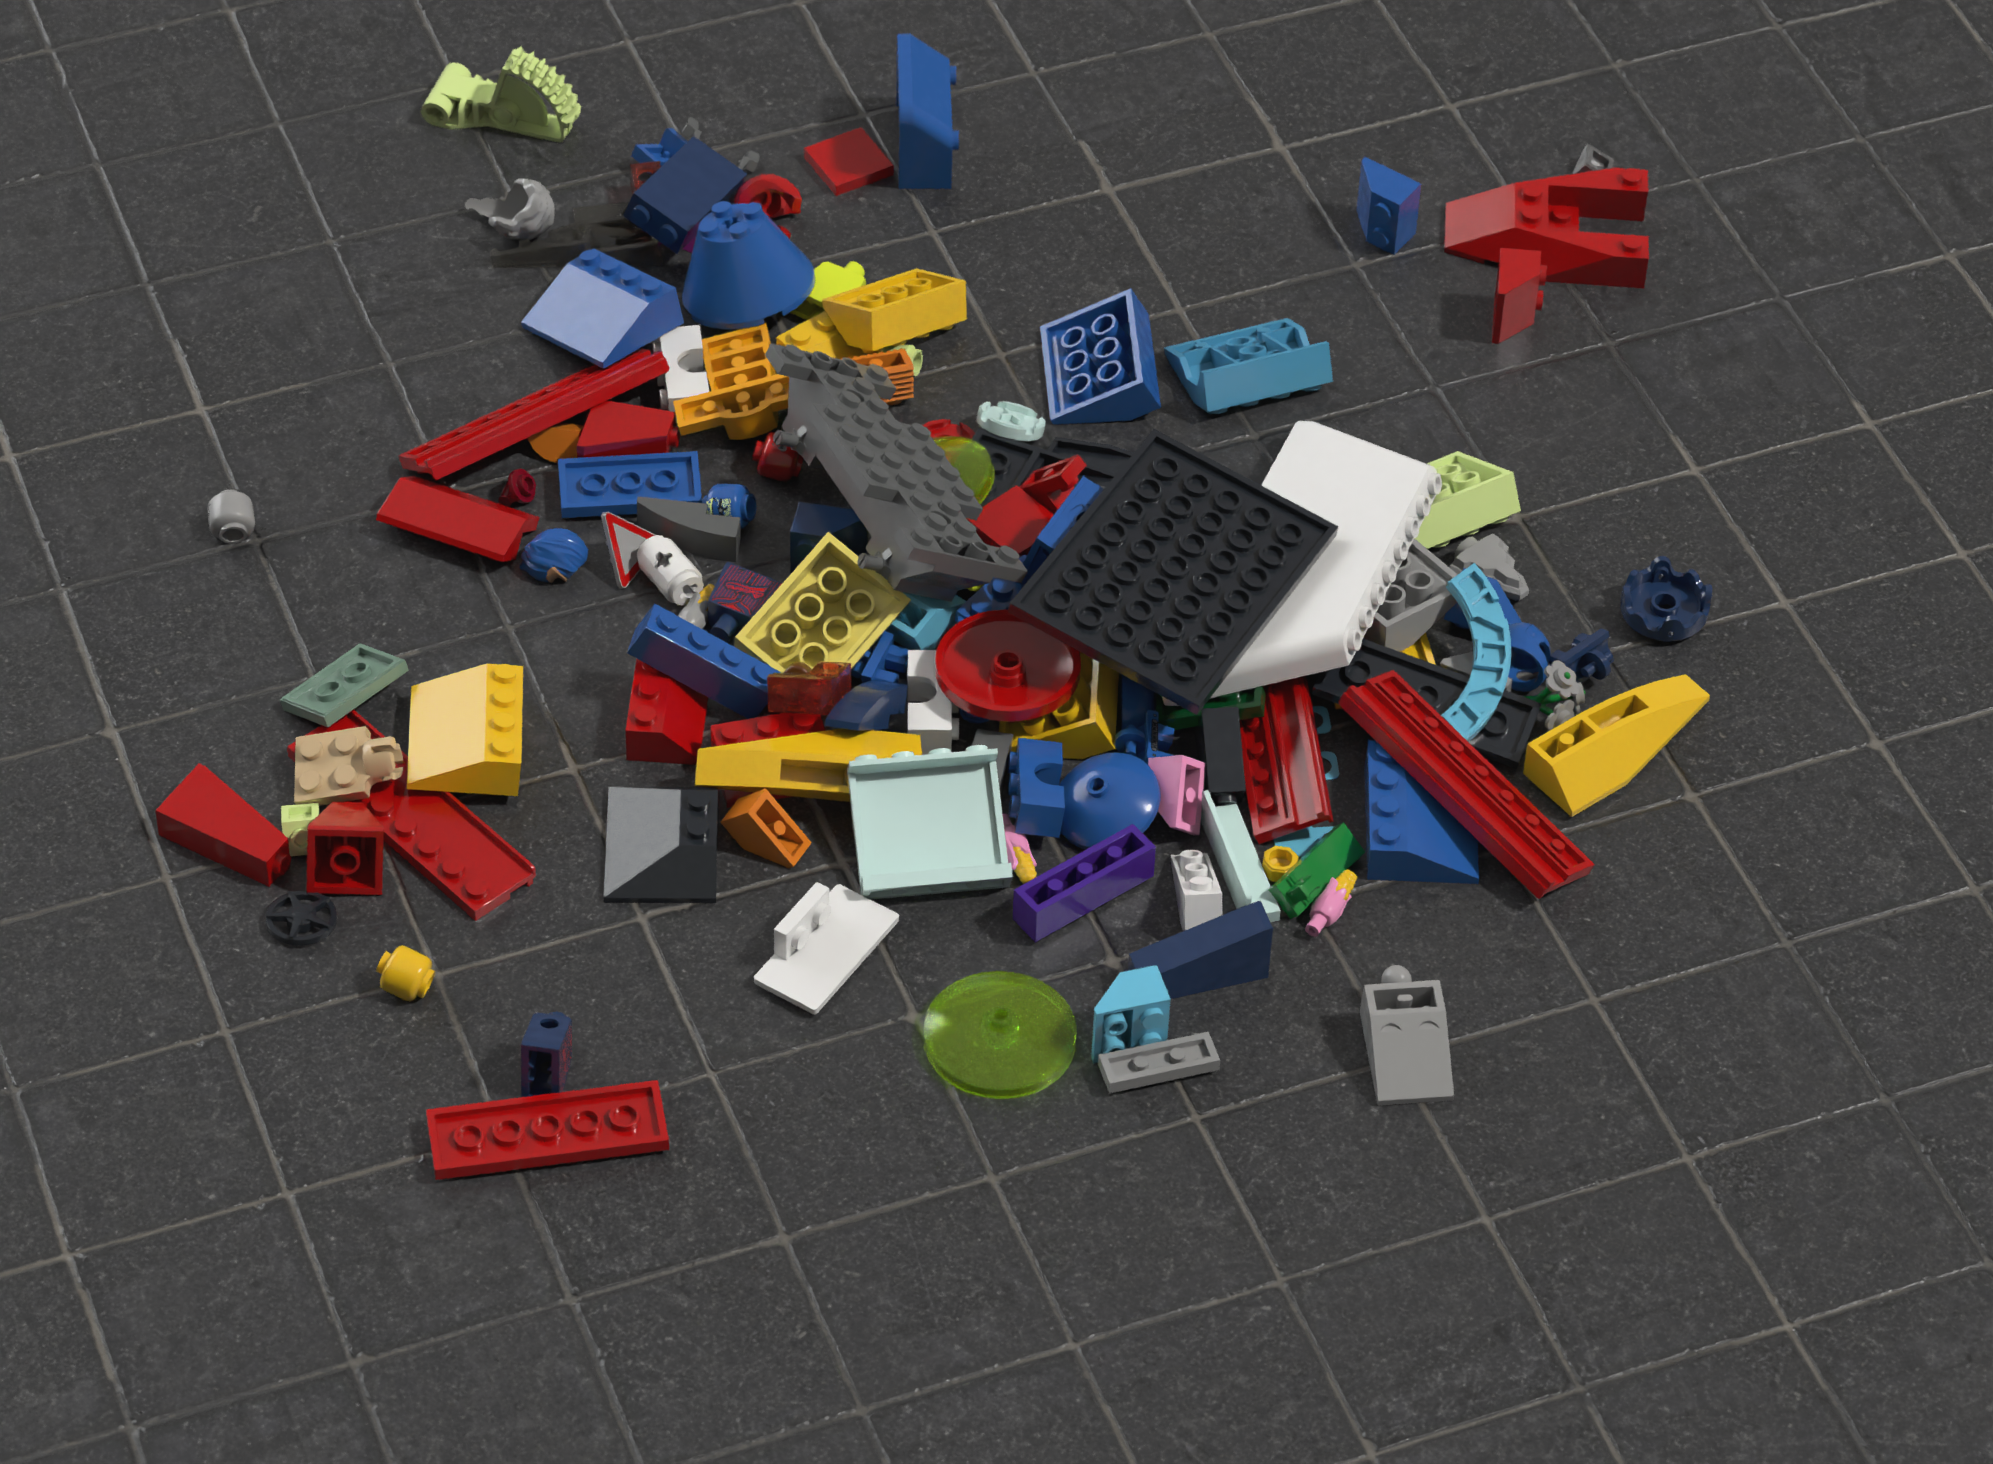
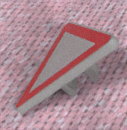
M604 512L601 515L606 536L605 543L609 549L610 563L613 566L617 586L623 589L630 584L641 570L637 559V551L640 545L648 538L656 536V534L610 512Z

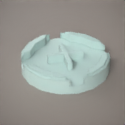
M988 401L979 406L976 422L990 433L1020 441L1038 440L1043 436L1045 420L1043 417L1037 419V413L1031 408L1007 401L998 402L997 406H990L991 402Z

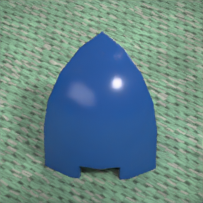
M1121 674V730L1125 729L1128 725H1134L1137 729L1146 722V712L1148 709L1155 711L1156 694Z

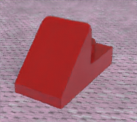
M1079 454L1034 470L1020 488L1046 509L1056 513L1075 488L1074 485L1079 481L1077 476L1086 467V464Z

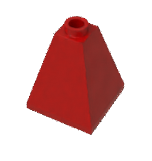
M332 802L308 825L306 893L382 895L384 827L363 802Z

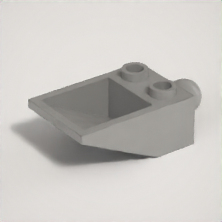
M1392 965L1383 972L1381 977L1382 984L1364 985L1359 1011L1377 1106L1453 1101L1454 1089L1447 1017L1440 980L1412 982L1411 974L1405 967Z

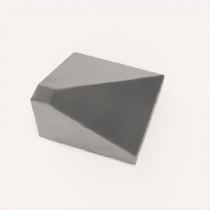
M1587 144L1572 174L1613 168L1614 160Z

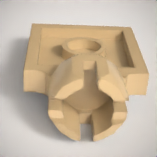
M366 726L296 737L294 803L296 805L319 803V806L331 804L332 802L370 798L371 786L378 782L396 780L402 776L403 767L395 768L396 764L403 763L400 745L396 743L395 738L392 736L371 739V733Z

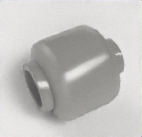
M229 489L215 495L209 501L207 508L208 523L213 536L225 543L235 544L245 540L254 531V507L250 497L246 494Z

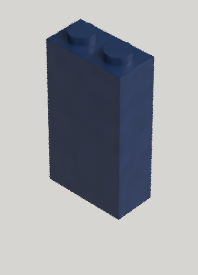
M693 136L633 193L623 216L678 254L696 237L700 222L706 215L712 212L711 208L714 204L721 201L731 202L735 198V193L744 182L747 173Z

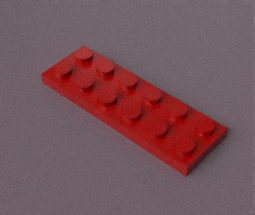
M658 1080L426 1109L435 1180L669 1150V1137Z

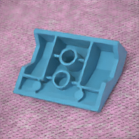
M1288 318L1164 347L1166 358L1194 404L1210 414L1224 413L1228 410L1227 407L1235 405L1253 406L1258 404L1260 399L1268 397L1274 399L1286 398L1290 396V392L1297 390H1318L1322 384L1333 382L1329 343L1325 341L1310 345L1305 329Z

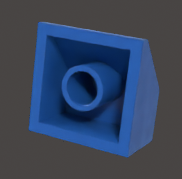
M1364 157L1361 160L1357 213L1366 242L1395 255L1416 234L1421 183Z

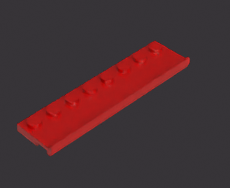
M641 348L604 369L594 364L398 455L403 469L417 471L418 474L429 473L432 474L433 479L438 480L668 372L669 365L662 351L651 354L649 349Z
M1394 670L1366 680L1363 686L1357 688L1354 685L1349 686L1347 691L1343 693L1339 700V705L1536 898L1540 899L1544 894L1590 873L1595 864Z
M1307 675L1264 685L1266 692L1264 717L1239 720L1245 787L1253 834L1259 844L1326 820L1329 823L1333 822Z
M354 709L331 726L325 727L320 725L306 734L312 735L366 726L371 733V739L385 737ZM296 741L287 746L288 757L294 762ZM402 752L403 763L396 764L395 768L403 767V774L400 778L374 784L370 789V798L350 801L363 802L384 827V841L475 921L509 900L510 893L525 884L529 887L533 884V878L536 877L535 866L450 792L407 789L408 756L404 752Z

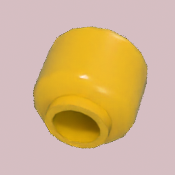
M403 945L398 946L392 954L385 951L376 968V972L382 974L380 987L405 1001H413L417 996L423 998L436 974V971L431 969L432 961L429 957Z

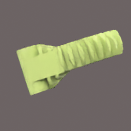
M521 46L518 49H514L508 57L497 83L489 79L486 81L482 80V77L478 74L472 78L470 71L459 63L448 64L424 102L421 114L429 124L447 129L489 126L550 141L563 142L566 135L570 133L573 122L581 113V105L577 103L578 95L571 93L572 85L564 83L565 75H557L555 73L556 66L549 67L545 64V58L539 60L534 57V51L530 54L525 53ZM527 83L536 88L548 100L556 115L547 113L542 98Z

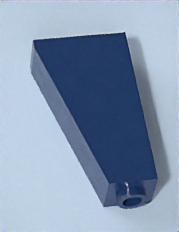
M1253 902L1129 953L1128 970L1124 971L1157 965L1170 999L1265 979L1269 977L1273 927L1262 902Z

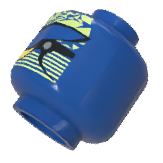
M716 484L712 486L708 495L704 496L702 503L708 504L707 514L740 517V529L745 528L756 515V498L742 484Z

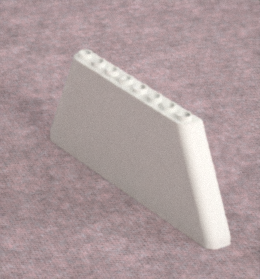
M1297 421L1261 486L1339 526L1337 535L1211 698L1336 669L1350 664L1356 651L1361 647L1362 639L1367 629L1372 626L1379 606L1384 603L1385 594L1390 584L1395 581L1402 561L1407 558L1408 549L1414 538L1418 536L1419 528L1425 516L1429 515L1436 495L1441 491V475L1436 472L1433 466L1314 421ZM1162 696L1164 705L1179 706Z

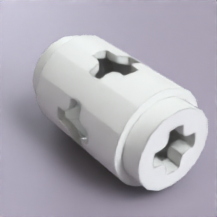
M656 535L648 538L640 545L637 551L639 567L668 601L684 606L688 604L695 591L698 593L702 591L704 584L701 573L671 539Z

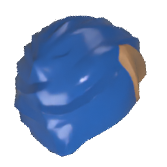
M562 528L547 529L524 547L525 550L522 552L520 569L526 571L531 577L540 582L552 583L557 577L567 582V579L587 561L588 548L584 541L570 530Z

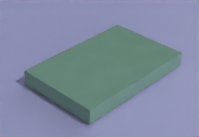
M360 643L283 696L280 702L284 711L329 727L405 674L409 669L404 659Z

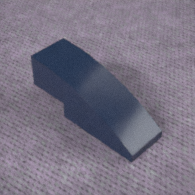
M878 680L864 682L845 694L826 717L825 726L856 731L888 729L890 714H905L908 685Z

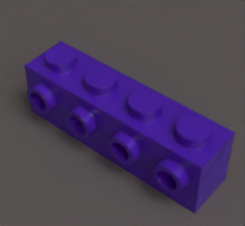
M1134 824L1124 828L1014 889L1013 920L1034 942L1041 940L1153 877L1156 846Z

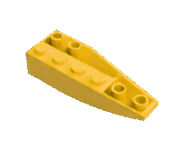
M1685 674L1652 682L1609 698L1529 742L1526 749L1523 774L1567 814L1573 817L1626 786L1709 701L1710 695Z
M841 728L701 748L697 750L695 787L757 792L767 789L770 794L850 802L847 776L849 761H855L856 757L868 754L876 755L877 759L892 758L894 753L903 751L913 752L914 756L922 755L920 735L876 730L856 731Z

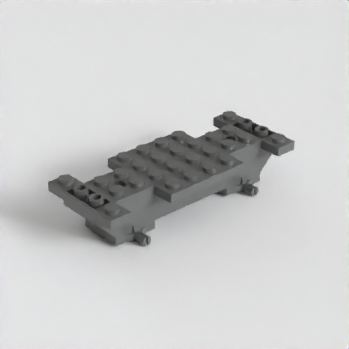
M770 344L765 356L779 375L789 377L788 415L782 424L784 431L777 430L774 433L773 442L775 445H782L796 450L809 466L825 469L872 536L866 546V550L870 555L866 553L859 555L857 561L858 566H860L859 568L874 570L876 573H880L888 580L895 591L952 602L958 590L990 583L993 577L1022 583L1028 571L1020 561L1019 554L1008 546H1001L999 548L985 544L976 533L975 526L966 519L977 520L983 508L974 497V492L966 486L959 476L960 472L945 457V451L930 436L931 432L925 426L918 423H913L912 425L900 423L888 410L889 406L887 403L881 400V398L891 400L897 389L889 379L888 372L884 368L876 364H870V366L858 364L854 360L845 357L842 360L832 358L820 351H815L814 353L802 351L790 344L786 346Z

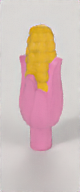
M1002 814L1008 863H1011L1012 870L1019 877V880L1025 884L1036 878L1035 867L1037 863L1031 854L1026 835L1015 833V825H1012L1007 814Z
M1346 869L1336 879L1332 877L1325 890L1313 902L1310 910L1311 920L1305 927L1306 932L1310 936H1318L1323 927L1331 926L1342 915L1347 902L1352 898L1350 893L1357 880V876L1353 871Z

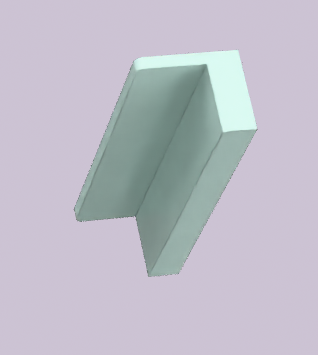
M1202 791L1201 823L1236 909L1261 901L1270 922L1279 921L1280 908L1276 899L1268 890L1271 886L1237 804L1215 807L1209 791Z

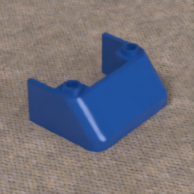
M897 34L896 107H899V189H951L952 150H959V130H952L951 85H956V65H950L949 58L912 34Z

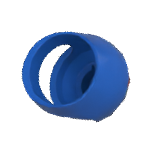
M1525 622L1509 624L1511 663L1508 677L1512 678L1511 688L1522 692L1532 691L1538 688L1547 677L1544 669L1548 666L1550 660V644L1541 630L1533 624ZM1539 671L1538 676L1529 681L1519 680L1516 677V674L1519 672L1535 673Z

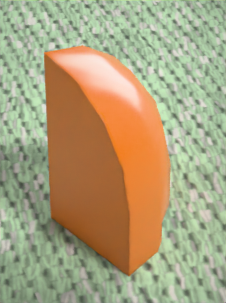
M558 423L527 439L533 450L542 458L558 463V459L577 458L576 445L584 425Z

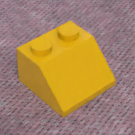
M826 311L776 337L777 345L786 346L790 344L802 351L811 353L820 351L832 358L841 359L844 357H860V355L866 356L861 348L847 345Z

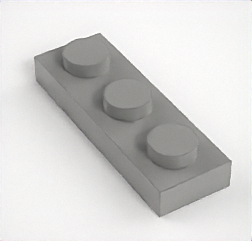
M1208 1031L1099 1054L1098 1066L1109 1093L1217 1071L1220 1069V1058Z

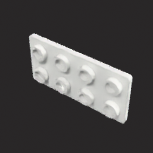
M816 882L774 928V955L756 973L754 983L812 1014H817L898 923L899 915L841 884H837L829 892L828 887Z

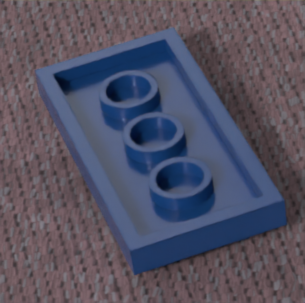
M698 451L558 459L562 518L601 516L604 512H610L614 515L637 514L638 496L702 503Z

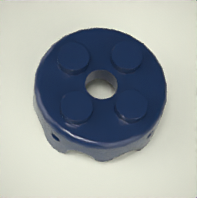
M1659 556L1646 569H1634L1630 572L1626 584L1622 588L1620 610L1627 624L1645 637L1664 642L1682 640L1693 636L1705 625L1709 616L1712 586L1711 584L1703 585L1698 573L1694 569H1689L1685 573L1677 572L1672 568L1671 562L1667 557ZM1667 604H1668V605L1672 606L1673 608L1663 609V608H1660L1659 606H1663V605H1667Z

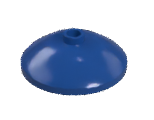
M1116 752L1093 756L1075 766L1059 784V786H1064L1065 811L1060 833L1068 842L1085 850L1132 824L1143 833L1153 822L1161 799L1160 785L1153 770L1144 761L1133 755Z

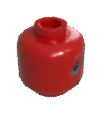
M771 432L766 436L764 442L757 440L752 461L758 462L757 472L759 475L786 483L792 476L798 477L804 458L790 447L775 445L773 442L774 432Z

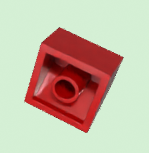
M1500 248L1494 296L1493 344H1499L1534 324L1535 310L1542 311L1543 290H1538L1539 285L1545 286L1547 266L1541 265V251Z

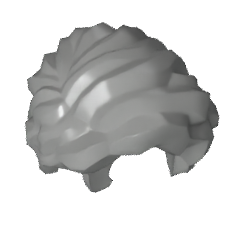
M517 179L514 181V185L508 192L505 200L500 198H484L482 200L470 198L465 203V208H472L480 215L488 217L489 224L495 227L500 235L502 234L510 239L532 240L537 238L552 226L555 218L554 203L549 195L550 192L541 185V182L529 179Z

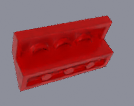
M408 476L399 478L378 511L376 520L501 562L516 560L522 534L524 532L536 531L539 517L420 477Z

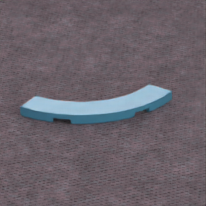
M1475 563L1448 581L1446 586L1467 619L1473 642V665L1465 689L1453 705L1441 716L1468 742L1481 731L1495 712L1506 686L1511 663V637L1508 621L1504 617L1496 591Z

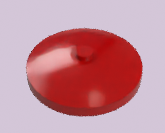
M993 610L978 613L961 620L945 633L936 650L935 674L942 692L953 704L962 710L989 720L1006 722L1024 721L1047 715L1061 707L1071 698L1080 681L1081 656L1080 651L1008 613V610Z

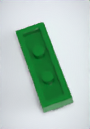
M1344 823L1336 825L1268 890L1290 919L1295 918L1316 900L1325 890L1332 877L1336 879L1344 870L1348 869L1358 860L1365 851Z

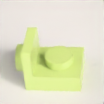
M319 803L281 806L282 833L288 838L290 856L307 855L308 825L320 814Z

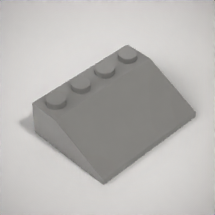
M1414 538L1408 549L1407 558L1402 561L1397 571L1396 579L1390 584L1385 594L1384 603L1379 606L1374 616L1373 624L1367 629L1363 639L1399 652L1412 646L1457 603L1446 586L1448 581L1458 574Z

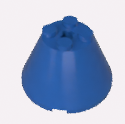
M728 201L714 204L711 208L712 212L706 215L699 224L682 292L684 309L691 314L692 320L701 325L716 329H743L765 324L763 318L780 311L784 316L801 305L810 295L815 285L814 268L806 255L762 210L761 204L756 202L731 204Z

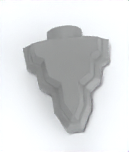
M1494 533L1479 541L1474 537H1468L1459 544L1454 554L1455 560L1449 567L1455 573L1459 574L1463 568H1468L1475 563L1485 576L1496 579L1508 599L1520 601L1529 595V588L1524 577L1514 569L1515 560L1508 554L1509 546Z

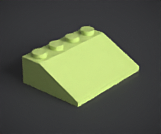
M1459 451L1427 463L1433 466L1436 472L1441 475L1442 487L1431 505L1429 515L1425 516L1419 528V534L1415 539L1427 549L1448 545L1450 540L1455 537L1472 535L1477 533L1480 527L1507 521L1508 516L1521 511L1514 473Z

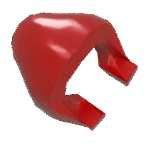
M761 174L748 179L740 185L735 193L734 204L759 203L762 206V210L771 219L786 214H800L802 198L799 190L787 179L775 174ZM778 225V227L790 239L791 233L788 231V229Z

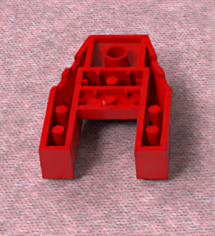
M1609 168L1516 182L1448 202L1445 208L1444 252L1484 264L1485 259L1499 263L1500 248L1541 251V265L1547 266L1546 282L1644 289L1649 261V236L1579 232V217L1644 222L1648 196V170Z

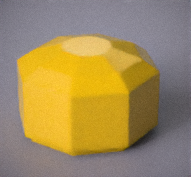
M1274 846L1264 851L1262 867L1266 877L1270 881L1277 882L1298 862V855L1290 847Z

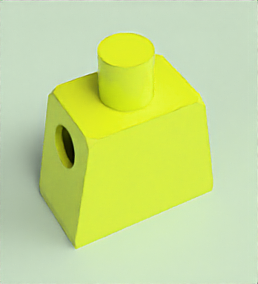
M854 261L849 262L844 268L831 262L821 263L814 269L815 285L812 292L801 305L790 313L806 320L825 311L822 306V299L866 285L863 267Z

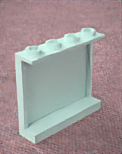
M974 745L967 747L966 751L951 752L948 748H938L929 751V754L915 756L913 752L903 751L894 753L892 758L877 759L876 755L868 754L856 757L855 761H849L847 776L862 896L871 900L1010 887L1013 875L1011 863H1008L996 765L997 748L988 749L986 745Z

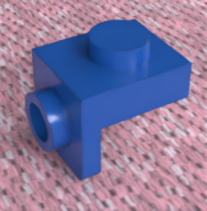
M666 128L660 144H637L631 156L642 165L641 167L645 172L653 175L688 141L673 128Z

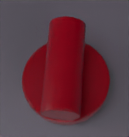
M524 469L513 470L509 474L508 480L498 499L499 503L509 507L516 501L521 504L531 502L536 490L534 478Z

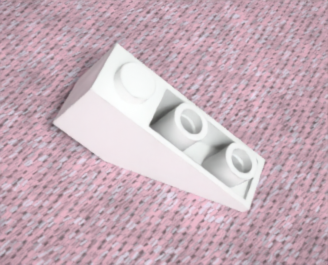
M1185 850L1180 855H1171L1182 930H1188L1222 916V891L1208 853H1202L1198 850Z

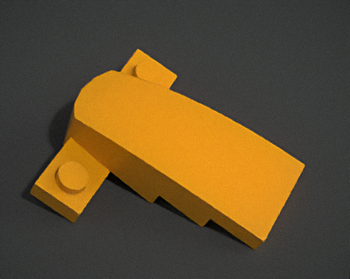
M766 323L702 339L703 361L712 391L673 401L681 436L724 425L730 440H743L766 434L777 428L778 411L788 408L789 377L776 374L774 367L765 356L771 344Z

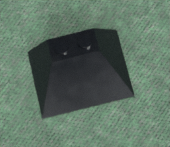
M608 787L604 903H716L719 789L705 787Z

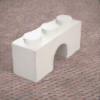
M700 325L678 326L660 336L659 342H653V353L662 351L669 365V371L657 377V385L664 386V389H659L661 410L675 412L673 401L709 392L707 372H703V345Z
M908 650L907 701H922L923 703H908L907 734L920 735L922 755L929 754V751L938 748H948L951 750L952 740H959V718H952V713H958L959 707L945 696L938 685L935 674L936 650Z

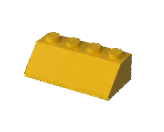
M916 268L822 299V306L847 345L861 348L862 352L866 354L880 353L884 347L904 345L908 339L928 337L932 331L948 330L953 328V324L967 320L966 280Z

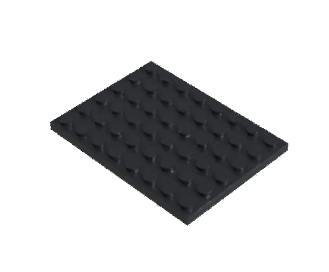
M1153 429L1010 602L1008 613L1197 715L1337 535L1339 526Z

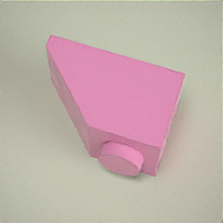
M1184 755L1148 758V766L1153 770L1160 785L1161 799L1158 812L1170 828L1191 835H1199L1206 763Z

